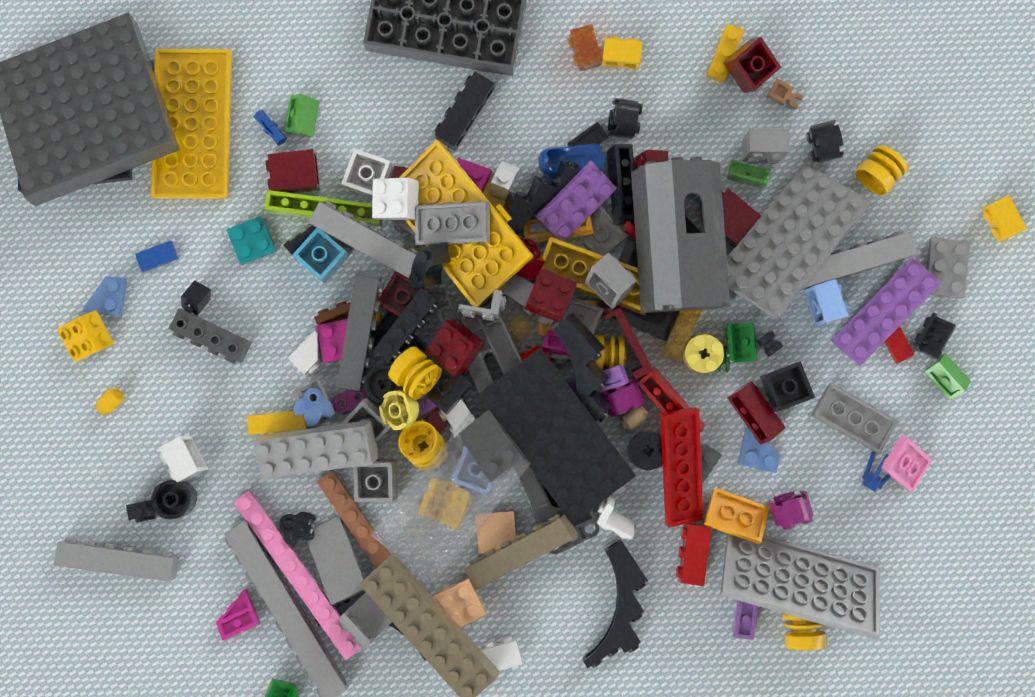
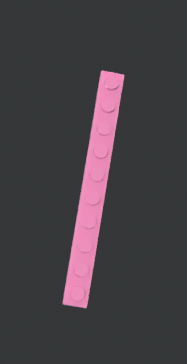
M248 490L233 503L343 658L348 660L363 647L355 643L353 640L354 636L350 631L346 632L340 626L338 619L340 614L330 604L329 599L292 547L285 543L282 533L254 494Z

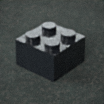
M801 361L760 376L774 412L782 411L815 398Z

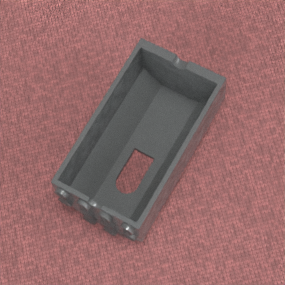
M698 156L691 157L690 160H683V157H674L670 161L658 163L650 161L645 162V165L638 166V169L631 172L641 313L729 307L730 297L720 163L712 160H702V157ZM689 193H694L701 199L704 233L686 234L684 200Z

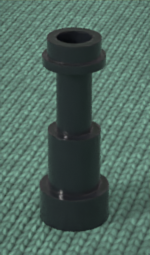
M311 225L302 234L299 233L291 241L288 240L283 244V246L293 255L317 227Z

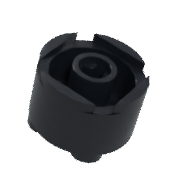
M614 98L612 104L615 107L613 110H610L608 118V131H611L608 136L632 139L640 131L638 117L642 113L643 104L634 100Z
M836 120L811 125L809 132L806 133L807 141L809 144L812 143L813 147L811 151L813 162L821 163L843 157L844 151L840 152L843 140L839 125H834Z
M389 365L374 367L365 377L366 393L370 399L377 403L383 404V396L386 393L403 390V386L399 387L389 378L388 373L391 368ZM388 380L389 388L382 389V381L386 382Z
M651 431L635 434L627 446V456L630 462L643 470L659 468L662 465L661 436ZM646 445L648 448H651L649 456L643 453Z
M164 481L156 486L151 496V503H153L155 513L164 519H177L192 512L197 502V491L187 481Z

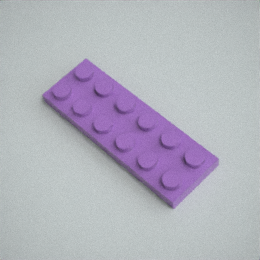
M912 257L831 341L858 366H861L933 293L941 282Z

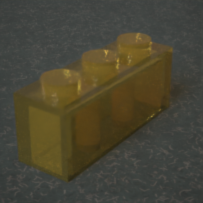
M702 310L678 312L660 356L676 363L680 362Z

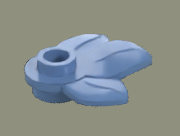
M310 388L304 393V397L295 403L294 414H304L306 423L313 427L318 423L321 415L331 418L333 416V407L329 400L323 398V393L319 389ZM311 394H315L317 396L316 401L310 400Z

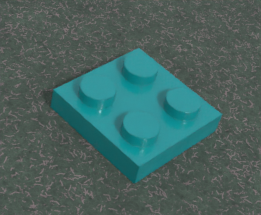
M262 215L227 229L240 265H245L277 251Z

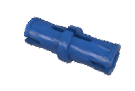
M259 110L255 113L254 119L264 128L265 134H269L277 145H282L287 140V137L279 130L277 123L272 121L264 110Z

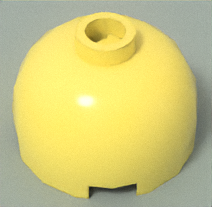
M403 390L386 393L383 396V404L379 407L383 423L385 425L388 424L392 430L405 429L414 424L419 415L417 400L412 399Z

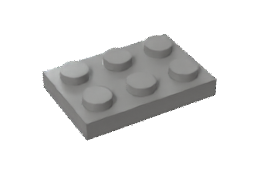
M936 237L929 238L926 269L941 282L931 295L958 299L965 297L970 242Z

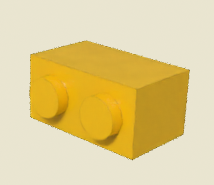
M616 36L605 38L601 66L639 70L643 41H638L635 38L623 40Z
M1010 195L981 208L983 217L992 228V235L998 242L1027 230Z

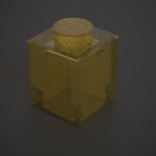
M520 314L506 327L508 332L519 343L533 330V326Z

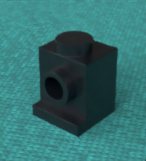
M151 500L126 505L128 520L135 519L136 523L156 519Z

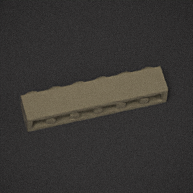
M556 514L548 519L549 523L543 525L541 522L532 527V532L527 534L524 531L516 536L517 540L511 542L509 539L500 545V549L495 550L492 548L484 553L485 557L480 559L477 556L470 560V565L464 570L475 590L573 540L578 533L565 514L562 516Z

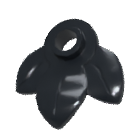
M307 512L282 516L279 526L283 531L285 543L295 547L298 539H314V531L310 524L316 520V517ZM290 520L293 523L291 525H287L286 521Z

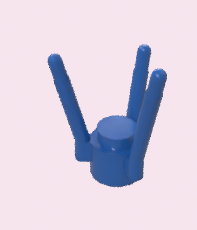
M872 451L865 473L862 476V479H864L862 485L876 492L878 488L881 489L891 478L888 474L882 480L878 476L882 470L881 467L884 460L889 454L885 455L875 473L871 472L869 474L875 452Z

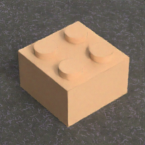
M469 577L435 593L433 596L460 628L486 615L487 612Z

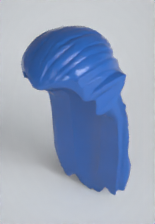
M600 144L549 147L540 153L538 164L541 172L553 180L560 161H574L579 164L578 167L581 170L592 161L603 172L605 168L603 163L607 160L606 153L601 151L603 148Z

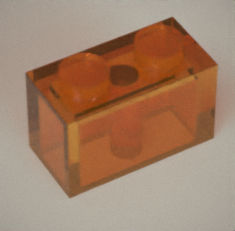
M592 24L570 30L567 41L569 48H573L574 66H578L579 72L601 66L602 57Z

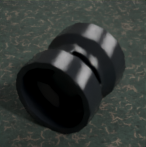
M772 330L756 341L760 347L764 346V353L767 357L773 355L784 346L780 341L774 340L775 334Z

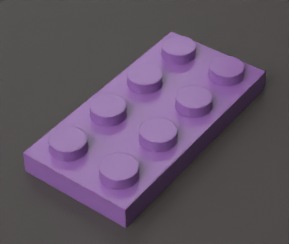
M590 161L536 217L559 240L565 242L617 188Z

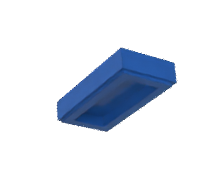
M171 240L135 254L141 272L149 271L179 259Z

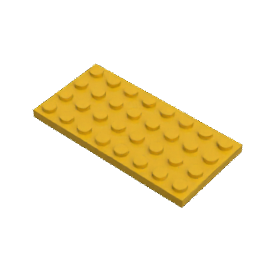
M155 49L154 74L180 150L152 161L151 198L229 199L231 49Z
M437 139L399 177L419 181L418 206L489 202L449 151ZM490 203V242L447 244L451 262L447 263L443 269L470 304L474 307H481L493 295L494 289L499 290L534 256ZM405 220L415 232V220Z

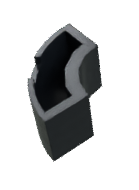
M447 242L426 246L418 252L413 261L409 276L412 289L442 284V270L447 263L451 262Z

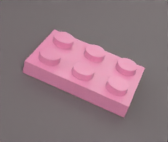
M901 435L899 440L895 442L889 456L884 460L881 468L902 487L913 493L932 459L908 437Z

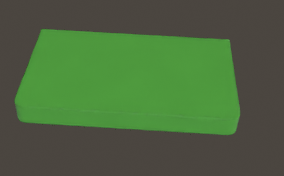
M303 94L291 95L284 132L288 134L300 133L313 137L319 101Z
M946 353L940 357L939 361L924 371L949 400L964 393L971 382Z

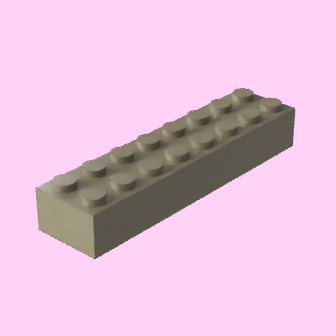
M394 553L359 584L459 697H476L496 680L500 672Z

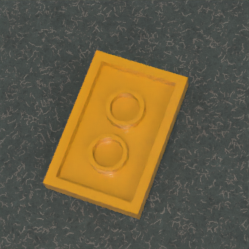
M714 487L704 525L760 544L764 534L769 507Z

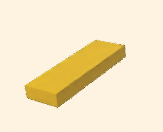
M294 411L247 416L249 435L307 429L303 415H295Z

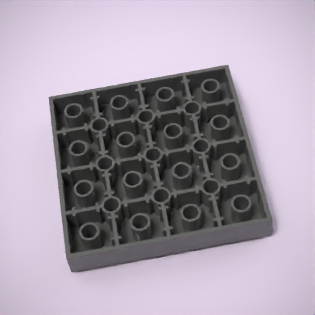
M371 0L363 44L366 51L513 76L527 0Z
M129 12L0 62V116L23 196L34 206L41 205L180 150L139 26Z

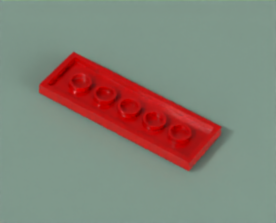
M696 407L660 414L665 525L670 528L703 520L699 409Z

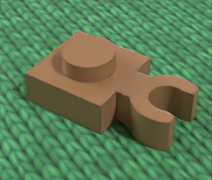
M778 78L766 96L782 106L785 102H788L792 109H797L799 106L794 103V99L799 101L803 99L801 94L791 93L793 87Z

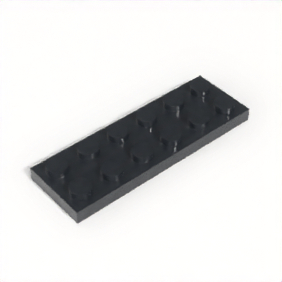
M390 312L377 325L376 331L372 333V338H374L373 349H375L397 320ZM413 334L415 336L413 341L408 346L405 345L401 351L404 352L410 347H417L427 356V360H432L434 364L442 369L439 380L425 396L448 415L473 385L461 374L453 376L426 353L429 346L416 334Z

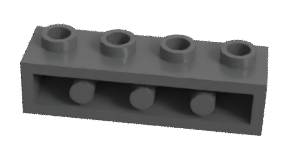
M178 308L168 328L174 331V336L183 340L187 337L191 339V344L200 348L204 345L208 347L207 351L214 355L223 354L225 355L224 359L233 364L236 361L243 362L252 344L251 341Z

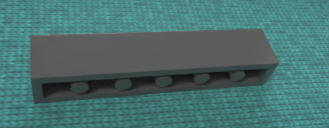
M361 271L355 275L337 387L360 391L363 385L365 386L366 368H369L371 363L369 350H372L374 346L372 333L376 331L378 320H375L376 313H379L381 301H378V298L384 289V283L381 282L382 276Z

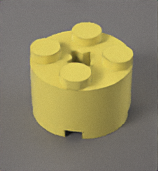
M707 334L693 337L686 342L682 350L684 364L688 370L696 374H706L716 370L724 358L723 345L718 339ZM704 350V354H706V357L701 358V354H699V352Z

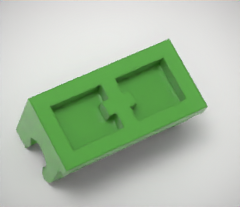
M732 160L726 179L763 189L768 183L769 179H767V176L771 170Z

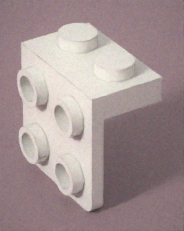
M615 495L609 496L599 503L597 524L605 530L616 532L621 538L633 539L634 521L612 511L615 504Z

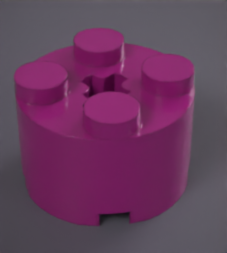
M634 377L628 378L629 382L627 384L600 393L612 406L607 411L609 417L624 414L629 409H635L645 403Z
M794 491L775 496L773 498L774 502L769 500L775 525L782 526L783 530L794 528V524L813 522L812 517L814 514L807 491H800L798 495H795Z

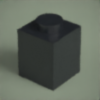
M194 280L181 295V307L189 313L192 312L199 315L211 300V289Z

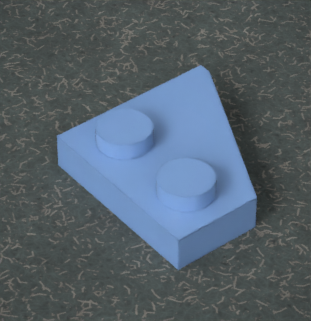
M105 276L84 306L83 312L97 310L99 314L122 316L127 279Z
M745 428L738 464L777 473L781 454L768 443L760 445L750 429Z

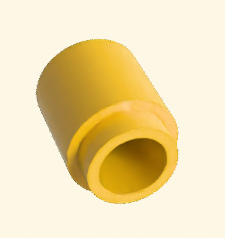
M110 387L96 400L97 403L94 406L99 413L106 416L124 402V394L120 389Z

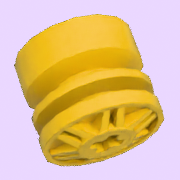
M877 145L873 152L868 155V159L862 161L855 169V175L868 190L879 196H886L895 186V181L898 182L908 172L909 167L903 157L895 150L885 145Z
M593 334L605 347L601 352L602 357L595 363L602 370L604 367L608 369L622 364L624 367L626 364L624 336H618L617 344H615L614 335H611L609 343L605 344L603 335Z
M410 347L394 361L388 376L399 387L403 386V391L409 394L412 399L417 400L425 396L434 387L440 378L442 369L434 364L432 360H427V356L417 347Z
M415 421L414 424L402 430L398 439L400 452L417 469L423 471L433 470L439 467L447 456L448 446L445 439L428 422Z
M782 613L783 619L788 620L783 622V626L793 629L784 633L786 648L793 650H817L828 646L826 632L817 630V628L825 625Z

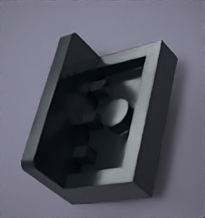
M933 312L931 317L927 316L923 323L925 328L922 333L917 334L914 343L916 351L938 360L953 334L956 324L937 317V314Z

